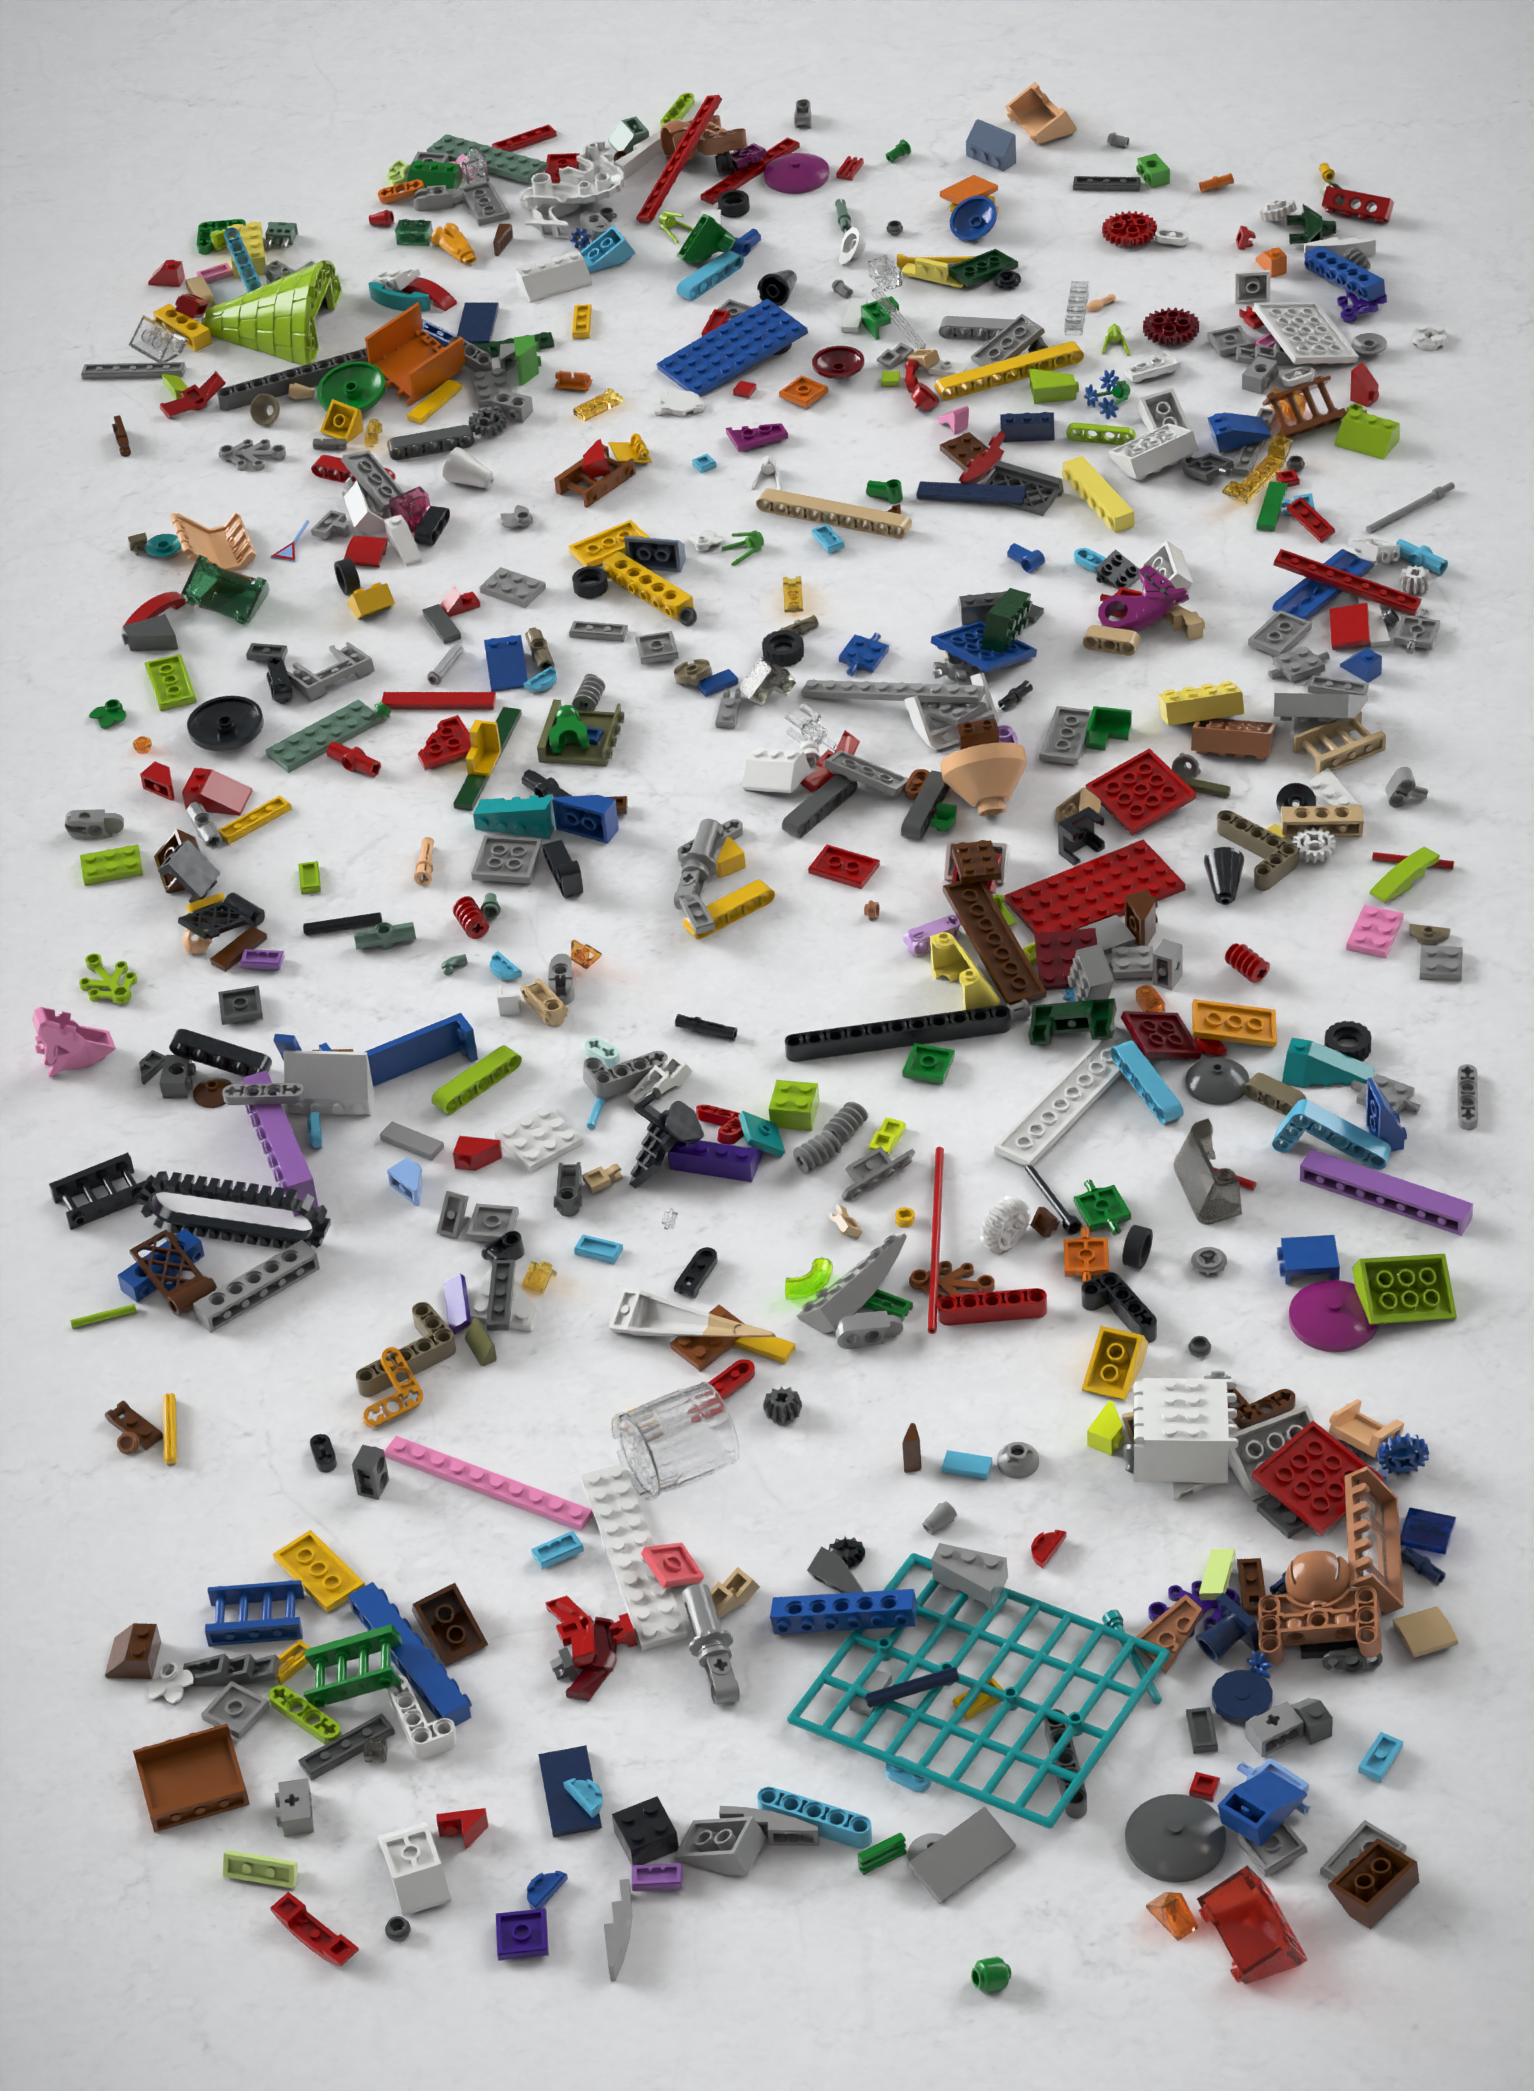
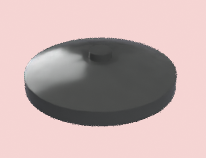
M1167 1794L1154 1797L1135 1809L1126 1825L1125 1846L1131 1861L1148 1876L1166 1882H1187L1208 1874L1219 1864L1226 1848V1830L1224 1824L1221 1823L1219 1814L1206 1802L1188 1795Z

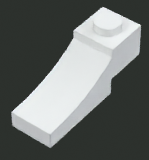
M672 1054L660 1068L655 1065L628 1094V1097L636 1103L655 1087L662 1094L676 1085L679 1087L693 1071L685 1062Z

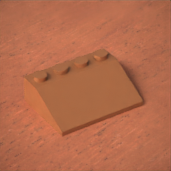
M1222 718L1196 721L1192 727L1191 750L1196 751V754L1215 752L1217 756H1227L1228 753L1235 754V757L1239 758L1252 755L1255 759H1266L1272 751L1277 723Z

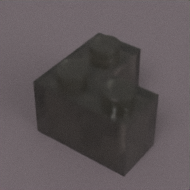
M761 657L739 688L749 700L763 705L773 691L787 696L797 681L787 669Z

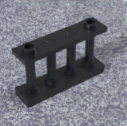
M128 1152L49 1183L52 1199L55 1204L64 1201L69 1210L65 1213L70 1230L137 1204V1198L145 1181L137 1184L131 1175L135 1172ZM123 1177L129 1187L117 1192L112 1181ZM103 1185L109 1195L97 1200L92 1189ZM84 1193L89 1203L77 1208L72 1197Z

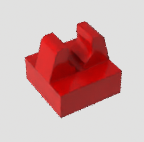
M1240 226L1235 239L1240 250L1252 247L1253 242L1249 239L1256 238L1255 233L1248 230L1246 226Z
M628 1613L619 1615V1621L610 1625L611 1635H614V1643L616 1645L627 1644L629 1648L638 1645Z

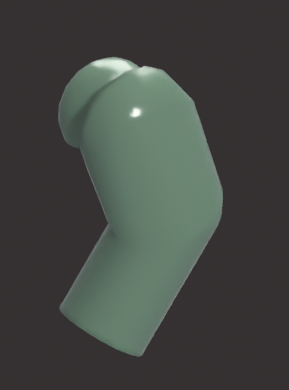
M466 954L454 956L441 964L443 973L445 975L452 974L454 972L453 967L468 964Z

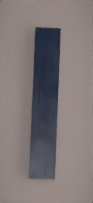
M920 481L916 496L917 499L1023 504L1027 490L1026 486Z

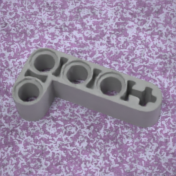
M653 1051L609 1068L600 1059L590 1057L584 1061L583 1081L596 1097L602 1099L609 1098L635 1088L655 1065L660 1068L666 1062L668 1056L663 1051Z

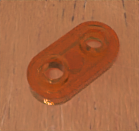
M1143 985L1136 989V1001L1143 1012H1165V1003L1154 987Z

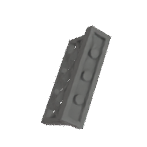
M1002 461L996 462L995 471L986 482L987 485L1008 486L1015 483L1019 484V486H1026V489H1036L1030 492L1026 491L1025 498L1028 500L1026 503L999 504L1044 516L1055 498L1061 496L1064 492L1061 478ZM996 478L1001 479V480H1004V481L995 483ZM1046 492L1051 495L1043 497L1042 493ZM1035 495L1040 496L1039 499H1035L1032 501L1030 499V497ZM1043 503L1041 509L1034 507V505Z

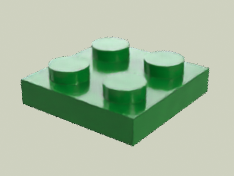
M914 1043L902 1070V1076L904 1078L943 1084L955 1058V1050Z

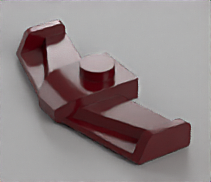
M595 1617L594 1639L596 1654L592 1663L578 1667L583 1670L573 1684L567 1688L566 1697L589 1701L610 1672L614 1670L617 1662V1645L614 1643V1635H611L610 1625L615 1623L612 1619Z

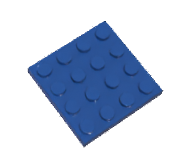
M982 621L931 637L930 642L937 646L938 649L947 651L953 657L960 658L966 661L967 664L974 665L986 673L1036 657L1037 649L1017 639L1015 642H1012L1011 647L1007 648L1004 653L982 648L986 625Z

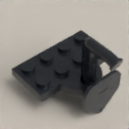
M656 1087L634 1104V1110L650 1121L647 1127L648 1133L641 1143L643 1145L642 1150L638 1153L636 1157L637 1163L630 1173L632 1177L629 1185L635 1189L660 1170L665 1154L677 1141L685 1144H694L704 1137V1132L695 1111L685 1103L675 1101L671 1104L669 1110H664L662 1113L649 1105L653 1100L661 1098V1092Z

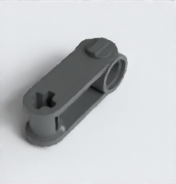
M581 1162L563 1165V1163L558 1164L556 1196H554V1208H557V1211L563 1216H574L582 1207Z

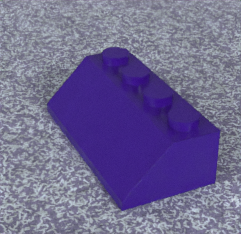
M699 1140L694 1144H685L677 1141L668 1151L670 1170L752 1182L764 1151Z

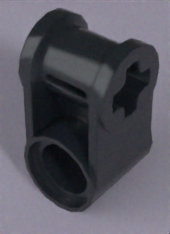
M509 1231L487 1244L481 1252L482 1258L489 1260L491 1263H493V1260H517L524 1255L521 1234L517 1231Z

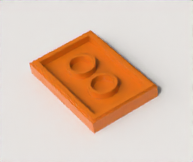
M972 175L940 191V197L958 205L969 197H986L998 191V185Z

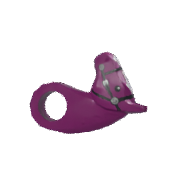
M1144 566L1139 571V577L1143 584L1142 595H1113L1105 599L1099 606L1098 617L1102 626L1138 632L1159 620L1174 605L1188 601L1189 595L1186 594V588L1176 589L1172 582L1154 567ZM1124 610L1127 612V615L1122 620H1109L1111 614L1116 611Z

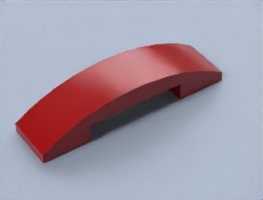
M417 277L402 289V291L408 294L413 292L428 294L429 299L433 300V306L443 311H447L457 304L454 297L444 288L425 278Z
M166 592L157 595L142 604L123 626L156 617L170 607L177 610L188 603L189 598L178 592Z
M287 1892L270 1907L271 1912L300 1942L318 1956L336 1966L341 1967L359 1951V1948L342 1934L337 1936L307 1912L306 1905L290 1892Z

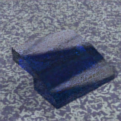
M1410 1507L1400 1535L1401 1546H1410L1411 1548L1446 1555L1450 1545L1451 1534L1456 1524V1517Z

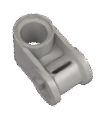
M801 99L796 102L794 112L795 127H798V125L811 126L810 101L807 99Z

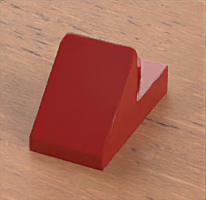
M455 586L451 588L440 604L449 617L481 607L480 601L473 591L461 595Z
M486 1808L436 1814L439 1837H452L462 1834L465 1849L489 1827Z

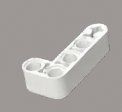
M399 1675L402 1683L391 1686L387 1690L391 1706L415 1757L427 1759L453 1749L458 1742L454 1722L443 1718L427 1723L405 1676Z

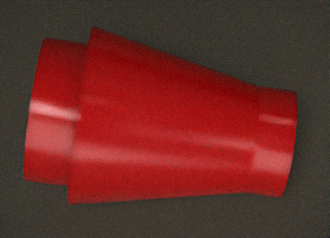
M384 210L369 215L370 225L390 226V224H394V214L392 211Z

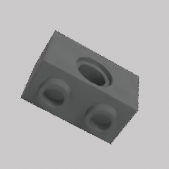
M166 1055L159 1083L163 1098H188L189 1090L193 1088L192 1076L196 1074V1064L192 1063V1060L176 1055Z

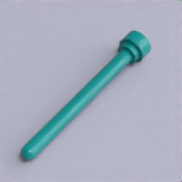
M1110 1610L1103 1615L1102 1621L1104 1625L1125 1633L1123 1617L1118 1610ZM1119 1641L1122 1647H1124L1126 1643ZM1134 1649L1128 1658L1142 1680L1147 1670ZM1152 1682L1147 1692L1153 1703L1160 1704L1162 1697Z

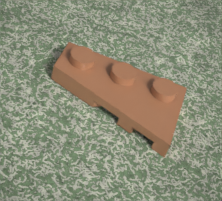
M1184 1595L1136 1636L1170 1650L1171 1655L1161 1668L1165 1674L1203 1615L1202 1608L1188 1595ZM1139 1649L1153 1663L1158 1657L1155 1654Z

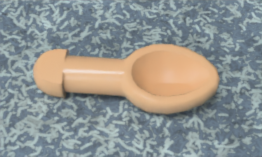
M1109 294L1100 300L1091 301L1087 305V311L1096 312L1101 310L1104 305L1111 302L1114 303L1116 296Z

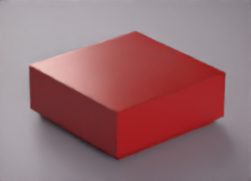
M740 380L733 389V395L750 398L757 389L756 384Z
M1293 469L1276 473L1278 482L1288 483V487L1300 485V479Z
M1196 1772L1189 1790V1796L1213 1802L1220 1785V1778Z

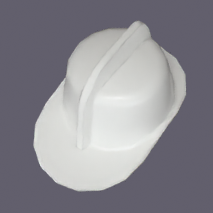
M851 228L844 235L839 255V263L842 265L848 263L852 258L857 259L863 254L866 243L865 239L859 235L858 229Z

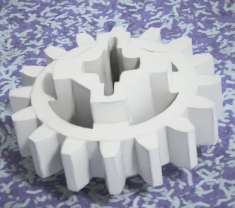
M1277 199L1266 204V208L1260 210L1261 219L1265 221L1269 219L1271 221H1281L1287 215L1295 212L1297 207L1294 200Z
M1312 827L1311 831L1304 829V833L1297 832V836H1294L1292 841L1298 847L1299 859L1305 858L1306 862L1313 860L1314 863L1317 860L1324 862L1325 857L1331 859V854H1335L1336 849L1335 836L1330 835L1329 831L1323 832L1322 828L1316 831Z

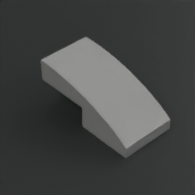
M900 343L893 350L887 349L876 360L892 368L905 362L906 357L912 354L914 349Z
M875 1670L862 1688L871 1692L886 1688L892 1682V1674ZM856 1696L851 1702L849 1710L871 1715L877 1706L870 1708L865 1699Z

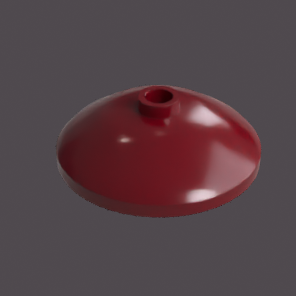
M849 346L827 347L817 352L812 359L814 371L828 379H845L854 376L863 368L865 363L863 354L856 348Z

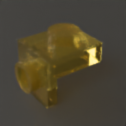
M540 1260V1263L531 1261L522 1286L544 1294L551 1275L556 1277L557 1272L552 1269L553 1265L542 1260Z

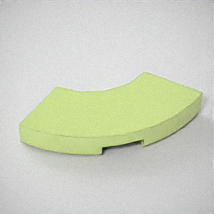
M401 159L396 161L389 168L387 175L389 185L394 186L406 183L407 178L405 175L408 173L410 165Z

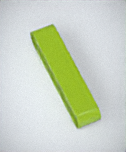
M506 1045L500 1046L435 1091L431 1098L432 1104L448 1115L453 1114L515 1071L520 1066L522 1057Z

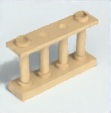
M1360 711L1355 719L1348 718V722H1336L1335 719L1295 735L1293 752L1296 754L1306 750L1315 758L1316 774H1319L1326 768L1335 771L1386 749V734L1382 730L1374 734L1367 731L1361 725L1362 711ZM1356 730L1363 738L1354 741L1347 732ZM1339 736L1347 745L1338 748L1330 739ZM1323 743L1330 752L1321 754L1314 746Z

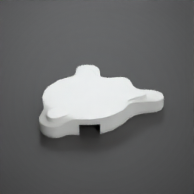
M670 387L667 389V395L660 398L662 405L654 408V414L657 416L664 414L686 416V412L692 410L693 414L705 411L706 405L699 395L691 391H681Z

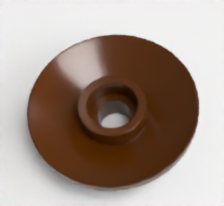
M220 1077L203 1080L194 1088V1101L206 1108L223 1106L226 1103L224 1102L222 1091L226 1086L232 1085V1083Z

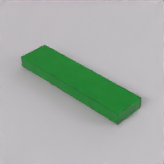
M1269 482L1256 524L1257 530L1275 531L1282 509L1281 501L1285 499L1288 483Z

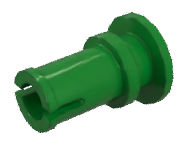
M902 139L896 145V148L885 154L886 159L892 163L900 156L909 155L911 147L907 141Z

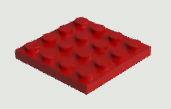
M1150 748L1085 785L1086 789L1101 800V805L1131 835L1138 833L1197 799L1196 792Z
M1311 1421L1256 1468L1251 1475L1254 1481L1321 1536L1346 1515L1345 1475L1368 1466L1382 1481L1384 1480L1383 1476L1314 1421ZM1364 1495L1359 1497V1503L1366 1498Z

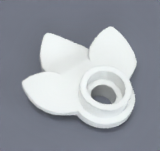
M704 530L699 535H689L688 541L693 543L696 550L706 551L710 549V545L722 543L724 538L716 537V533L712 530Z
M174 1662L163 1664L159 1669V1677L149 1687L150 1700L164 1696L167 1702L171 1704L177 1703L184 1694V1687L193 1684L194 1678L189 1670H182Z

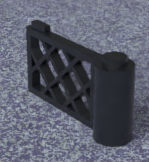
M233 892L228 894L221 903L179 917L178 924L203 939H213L220 936L221 933L246 924H250L253 927L260 925L264 921L265 912L260 907Z

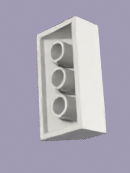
M571 251L568 254L554 256L551 259L540 260L537 263L516 268L518 287L529 302L592 284L585 259L579 251Z

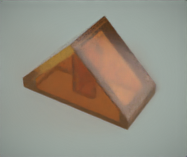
M1164 1892L1146 1904L1149 1912L1177 1941L1198 1929V1924L1182 1893Z

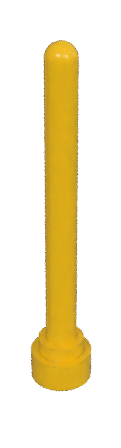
M897 254V268H903L907 263L915 264L917 257ZM975 256L921 258L943 263H960Z

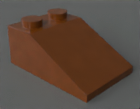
M456 1583L413 1603L412 1612L445 1667L488 1646Z

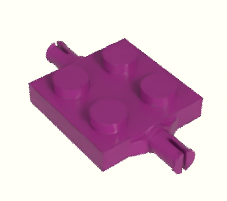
M755 143L733 150L734 152L731 153L733 165L738 168H744L750 162L756 163L762 160L763 156L767 155L765 148Z

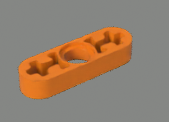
M414 180L383 188L378 192V197L381 203L387 204L414 197L418 189L425 187L422 180Z

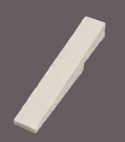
M660 131L634 145L632 152L614 162V165L620 167L625 173L626 179L663 151Z

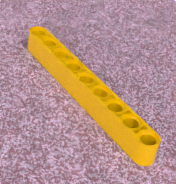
M1069 341L940 378L936 381L934 388L943 400H951L1028 378L1029 369L1052 371L1077 364L1083 360L1084 352L1074 341Z

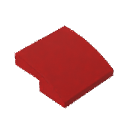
M354 535L349 542L344 559L350 558L354 565L380 567L382 556L386 554L389 539Z

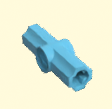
M1402 539L1396 542V545L1401 546L1400 557L1409 560L1412 567L1415 565L1417 567L1423 566L1439 575L1445 573L1448 561L1434 555L1428 546L1423 545L1419 548Z

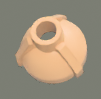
M187 929L182 937L186 952L189 954L205 952L213 939H203L198 936L196 941H192L191 937L195 933Z

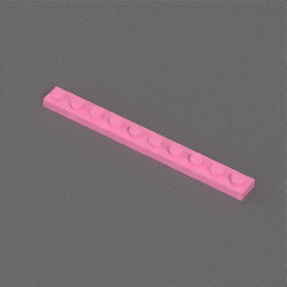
M395 1436L384 1451L386 1458L578 1531H582L593 1516L592 1509L399 1436Z

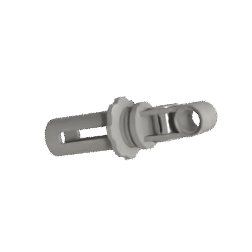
M704 819L700 822L691 851L683 854L680 859L682 876L674 895V904L678 910L682 909L679 896L684 895L687 902H691V893L696 892L701 899L709 877L716 874L717 863L713 858L723 831L722 825L716 820Z
M706 1584L691 1585L682 1592V1598L694 1635L693 1641L688 1645L689 1651H691V1655L698 1657L699 1665L705 1669L713 1703L716 1705L739 1701V1686L730 1662L732 1657L731 1650L728 1648L733 1643V1636H731L729 1631L721 1629L709 1586Z

